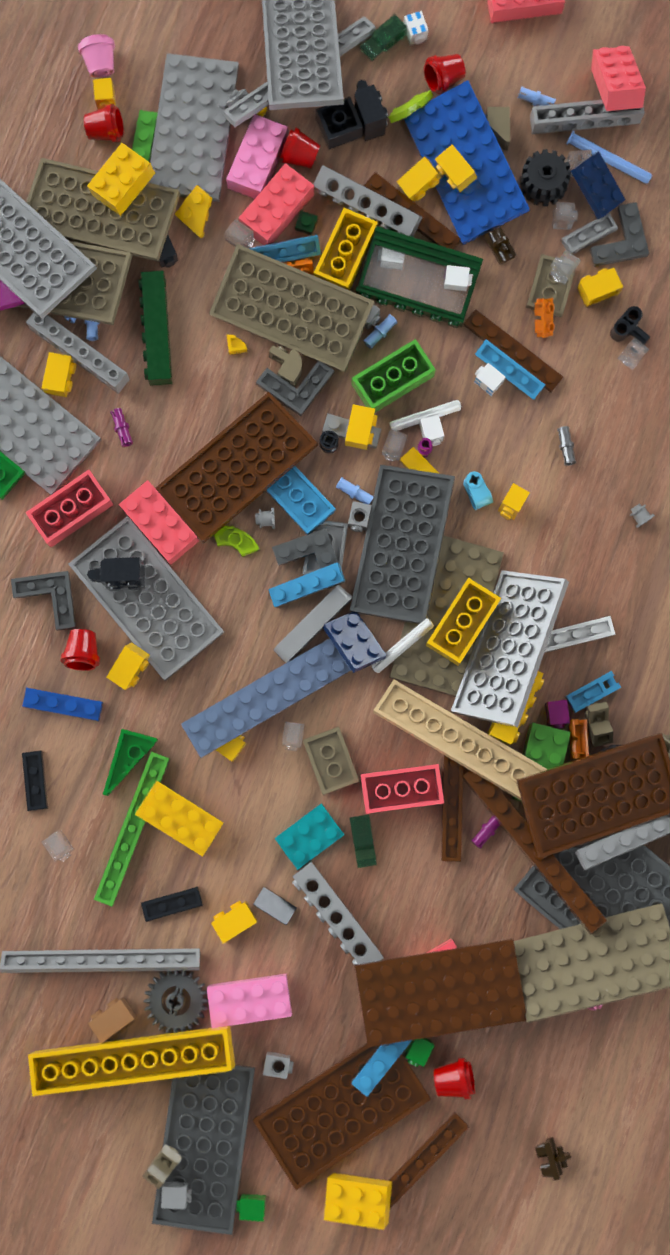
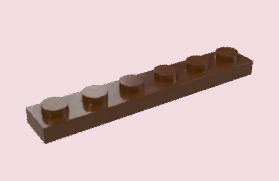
M376 172L365 183L364 187L422 216L423 218L417 231L434 244L454 250L460 243V237Z
M476 309L464 322L463 326L483 341L487 339L545 384L544 388L550 393L563 379L561 374Z
M443 755L444 803L442 804L441 861L461 862L463 766Z
M456 1112L388 1180L392 1181L390 1209L469 1128Z

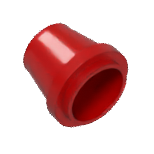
M458 54L440 57L434 55L425 61L424 77L428 87L436 94L445 93L449 87L463 79L466 75L465 64Z
M113 103L106 104L104 108L84 115V128L89 140H106L116 143L120 142L121 138H123L124 124L119 108Z
M296 127L295 130H290L280 158L283 159L282 163L284 164L289 163L312 169L321 145Z
M87 629L71 630L64 653L61 654V663L69 669L89 671L99 666L100 657L97 651L96 633Z
M459 1058L456 1062L434 1069V1083L438 1097L472 1099V1095L475 1094V1081L470 1061H467L466 1058Z

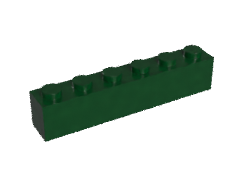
M164 270L141 272L142 279H138L139 290H142L143 297H140V307L144 309V314L141 315V325L145 326V332L142 333V342L146 344V350H143L144 362H147V368L144 369L145 380L149 381L150 386L173 384L166 277Z

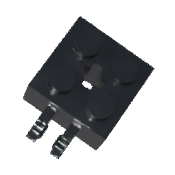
M360 80L356 85L354 107L362 123L363 139L366 142L385 135L386 127H388L387 118L389 116L386 107H383L381 104L382 96L380 91L376 90L375 85L368 86L365 80Z
M350 97L344 98V105L322 106L315 109V119L328 150L363 137V126Z
M140 557L104 558L100 562V568L90 569L87 573L90 581L102 583L110 591H119L122 587H128V590H140V587H145V569Z

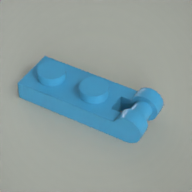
M612 671L565 696L574 713L621 688L619 682L616 683L613 677L615 675ZM607 681L610 687L606 689L602 682Z

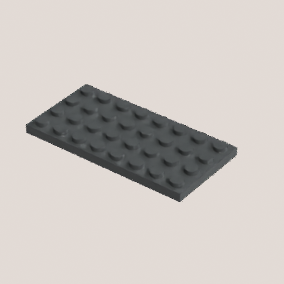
M380 465L350 607L351 612L420 624L427 619L455 476Z
M235 1065L232 1071L172 1079L163 1146L166 1144L169 1147L175 1148L179 1155L182 1156V1159L169 1174L165 1182H187L188 1189H192L191 1202H188L186 1209L161 1208L162 1186L159 1189L157 1188L152 1224L232 1235L255 1067Z

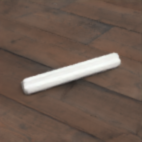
M455 400L391 421L389 424L392 432H396L419 424L420 419L435 415L441 417L461 410V404L459 400Z
M427 618L390 648L386 652L385 659L371 665L373 670L380 673L434 627L431 620Z

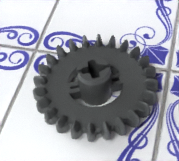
M177 970L174 973L167 971V975L160 972L161 979L153 977L155 984H148L152 991H145L144 993L150 997L143 1001L149 1004L144 1011H151L147 1018L154 1017L155 1020L152 1025L160 1023L159 1030L164 1026L166 1027L167 1034L171 1028H173L174 1033L178 1032L179 1028L182 1032L186 1031V1026L193 1030L192 1023L200 1024L197 1017L202 1019L205 1017L201 1011L208 1010L203 1005V1003L208 1002L207 998H203L207 991L201 990L205 984H198L200 977L193 979L194 972H191L189 975H186L185 970L182 973H179ZM176 986L175 992H172L166 999L167 1008L170 1010L168 1013L163 1007L162 996L168 988ZM184 988L191 998L190 1007L184 1014L176 1015L177 1011L186 1002L185 995L182 993ZM177 995L178 1001L181 1003H178L174 1008V1002L171 1000Z

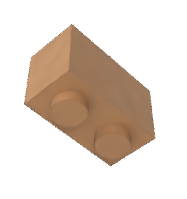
M116 997L107 1004L109 1008L102 1012L99 1009L90 1016L92 1020L88 1022V1025L101 1043L137 1017L124 997L120 1000Z

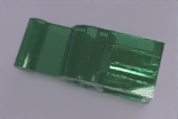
M394 14L374 31L371 38L361 44L360 50L371 61H374L382 52H387L406 36L407 26Z
M369 814L349 817L357 868L377 865Z

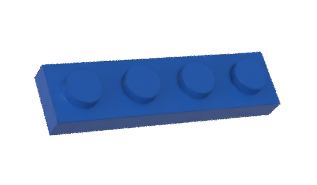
M26 688L22 707L99 721L103 702Z

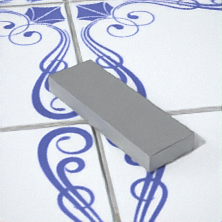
M608 213L603 218L596 219L563 237L561 242L571 256L615 232L618 226L610 213Z

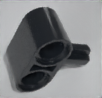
M637 306L629 307L613 326L610 333L611 338L614 341L621 342L631 335L642 345H645L649 341L650 336L638 327L643 316L642 310ZM629 315H634L636 320L630 319ZM616 328L623 329L624 333H619Z

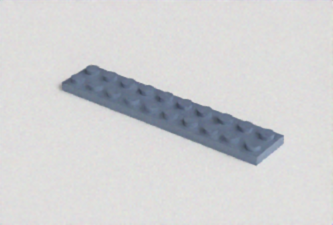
M329 638L181 723V726L199 757L202 758L345 675L351 669Z

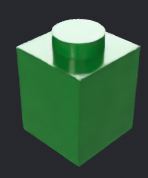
M426 1038L412 1040L405 1053L408 1059L407 1062L415 1067L419 1065L424 1067L435 1046L434 1043Z
M242 1194L241 1200H237L236 1213H240L239 1220L264 1222L266 1195Z

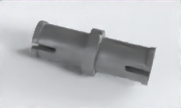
M569 426L557 429L560 439L559 448L562 450L565 466L576 464L573 450L574 442L571 440Z

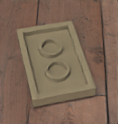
M541 254L526 308L535 310L537 298H553V315L562 318L577 264Z
M339 727L303 740L323 795L359 782Z

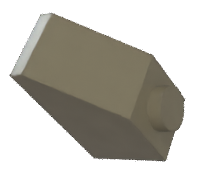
M487 107L485 116L500 147L503 150H508L510 144V107Z

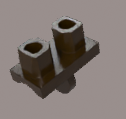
M501 227L484 234V238L499 265L516 257L509 238Z
M550 1137L544 1143L538 1144L535 1150L538 1158L547 1157L549 1163L541 1164L542 1176L553 1177L555 1181L560 1180V1175L563 1174L562 1168L568 1167L566 1160L571 1158L570 1152H564L562 1146H558L556 1149L554 1138Z

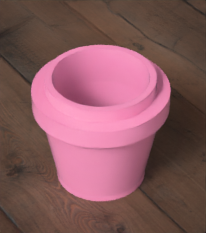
M91 35L82 39L78 44L79 53L83 56L91 77L101 78L114 73L113 50L115 43L107 35Z

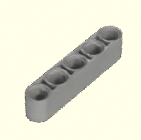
M340 584L337 585L273 651L286 663L291 661L323 629L324 624L330 622L353 597Z

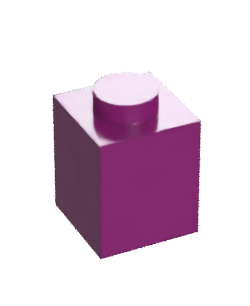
M567 700L545 703L547 725L553 726L556 729L565 728V724L570 723Z

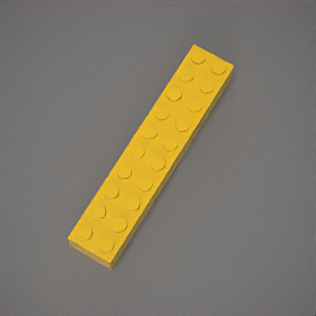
M230 1026L39 1050L28 1055L32 1096L232 1071L235 1067Z

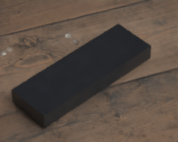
M43 751L22 753L27 811L48 809Z
M194 887L141 902L145 921L147 922L203 906L199 887Z

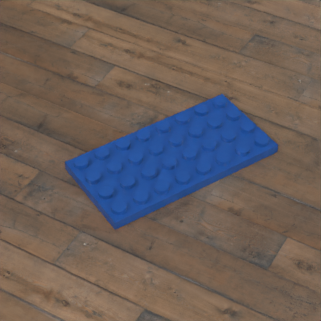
M469 80L428 101L425 106L419 107L418 110L404 118L421 157L425 156L435 168L437 166L435 158L453 144L476 173L477 179L461 192L456 188L453 190L450 187L445 174L439 179L438 185H436V189L463 245L530 211Z

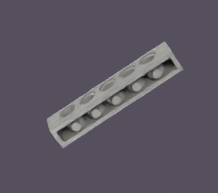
M602 100L533 106L530 114L532 134L640 124L645 113L644 105L643 108L606 111Z
M323 165L313 184L317 188V193L325 197L329 194L334 197V202L343 205L344 202L350 205L348 209L356 213L361 211L365 213V217L382 222L380 226L388 230L394 228L398 233L413 237L423 218ZM337 181L339 187L333 192L331 186L333 182ZM350 190H353L355 193L352 200H349L347 197ZM369 198L371 205L365 209L363 202ZM385 206L387 213L384 217H381L379 210ZM398 215H402L403 222L401 225H397L395 223V219Z
M33 312L26 321L31 331L64 355L71 356L75 363L119 394L130 380L127 372L50 316L46 315L41 319Z
M312 861L292 876L295 879L292 883L298 891L302 889L307 896L304 899L310 907L314 905L317 908L318 912L316 915L323 923L326 921L329 924L330 928L328 930L335 939L338 937L341 940L342 944L340 946L347 955L351 953L354 957L352 961L354 965L380 961L384 958ZM314 880L318 883L316 891H309L307 889L309 881ZM322 896L328 897L330 899L329 906H320L319 899ZM334 912H339L342 915V920L339 923H334L331 920V915ZM346 928H351L354 931V936L350 939H346L343 936V931ZM358 944H363L366 947V951L362 955L355 952V947Z

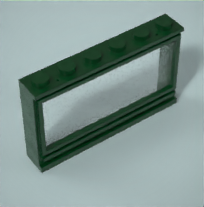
M376 226L356 288V294L376 300V303L382 306L392 305L398 311L404 312L408 310L418 317L424 315L430 317L429 319L434 322L444 321L450 327H462L483 258ZM447 265L470 268L469 274H473L471 286H467V291L444 289Z

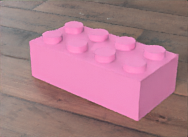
M256 114L253 115L226 178L228 189L254 199L258 196L273 176L289 135L288 126Z
M287 973L207 986L212 1028L292 1017Z

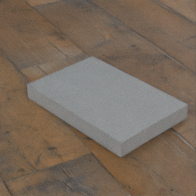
M325 520L311 533L326 528L336 558L342 569L348 523ZM315 553L305 557L303 575L320 569Z

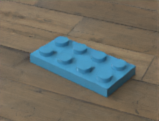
M296 466L266 490L307 535L313 532L336 511V508Z

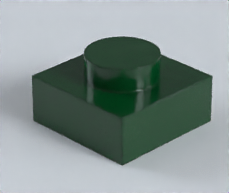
M300 211L295 230L312 236L318 216Z

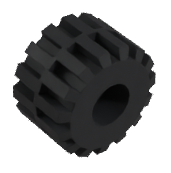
M543 149L542 154L536 151L533 153V157L529 156L527 158L526 164L523 166L520 180L522 194L527 193L526 199L528 201L533 199L536 206H538L539 202L543 203V207L548 206L549 202L554 205L558 202V198L561 200L567 191L571 177L569 162L564 163L565 156L562 154L557 156L558 151L553 150L552 153H548V149Z

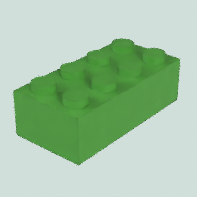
M414 339L352 377L351 385L364 405L374 408L376 413L433 378L436 369L417 340Z
M531 723L529 724L522 755L546 769L563 765L571 732ZM512 796V799L521 801L518 798Z

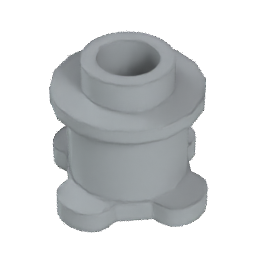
M639 503L631 509L630 517L633 516L638 523L636 525L637 528L655 516L654 514H649L645 508L646 504L642 506Z
M271 508V511H261L260 509L259 513H255L256 525H260V528L262 526H272V529H275L274 508Z

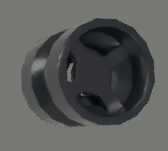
M330 430L323 432L320 436L321 450L330 454L338 449V435Z

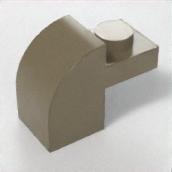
M272 345L269 350V357L282 364L277 375L295 387L302 374V361L299 353L292 348L291 352L287 354L288 352L280 346L277 348Z
M607 702L589 705L588 710L585 712V719H588V732L594 747L613 743V729L608 719L609 706Z
M165 1144L142 1177L159 1189L172 1170L178 1165L182 1156L179 1155L175 1148Z

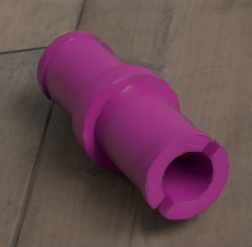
M121 408L113 409L114 411L110 413L115 423V432L119 435L121 446L128 447L133 444L128 430L130 428L129 424L126 423Z
M428 438L420 440L417 446L419 454L426 458L432 452L431 440Z
M492 816L486 824L483 823L482 829L471 841L481 849L485 842L496 834L495 831L500 824Z

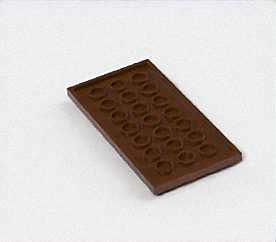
M268 392L155 489L204 544L318 446V443Z
M657 733L516 780L539 858L670 814V759L662 733Z
M513 939L355 965L368 1047L527 1021Z
M366 1043L253 1118V1122L295 1190H298L431 1100L403 1054L398 1057L367 1097L351 1084L352 1080L381 1046L368 1047Z

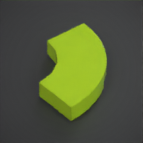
M429 90L415 95L407 103L395 108L389 115L390 122L394 123L406 118L418 110L419 107L425 106L433 98L432 91Z
M224 526L213 535L218 547H233L239 551L242 557L260 551L257 543L248 533L233 526Z

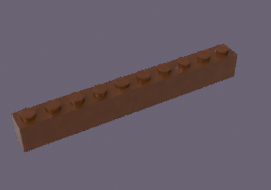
M472 771L464 774L463 780L586 931L591 935L605 924L607 919L553 854L543 858L537 856L529 825L499 788Z

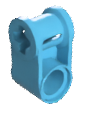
M475 471L470 472L464 479L463 485L473 508L478 510L493 503V497L482 475ZM472 479V480H476L477 482H476V484H474V483H471V484H470L469 481Z

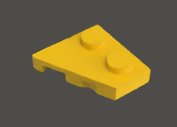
M196 185L174 214L200 238H203L205 234L203 231L205 222L208 220V210L211 207L212 197L200 186Z

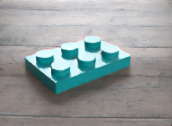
M321 803L274 839L298 870L344 836V833Z

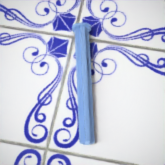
M574 130L566 143L590 155L599 151L605 163L645 184L652 177L651 173L575 134Z

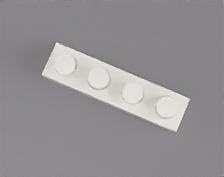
M611 616L552 630L545 652L615 635Z

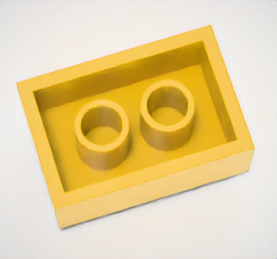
M121 143L87 187L96 199L121 216L155 175V171L150 162Z
M332 1173L327 1178L324 1220L384 1230L389 1224L392 1181Z

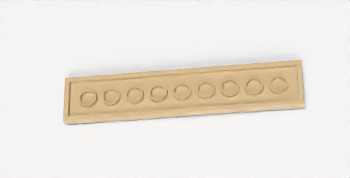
M396 680L392 681L373 710L374 714L521 800L516 780L548 770Z

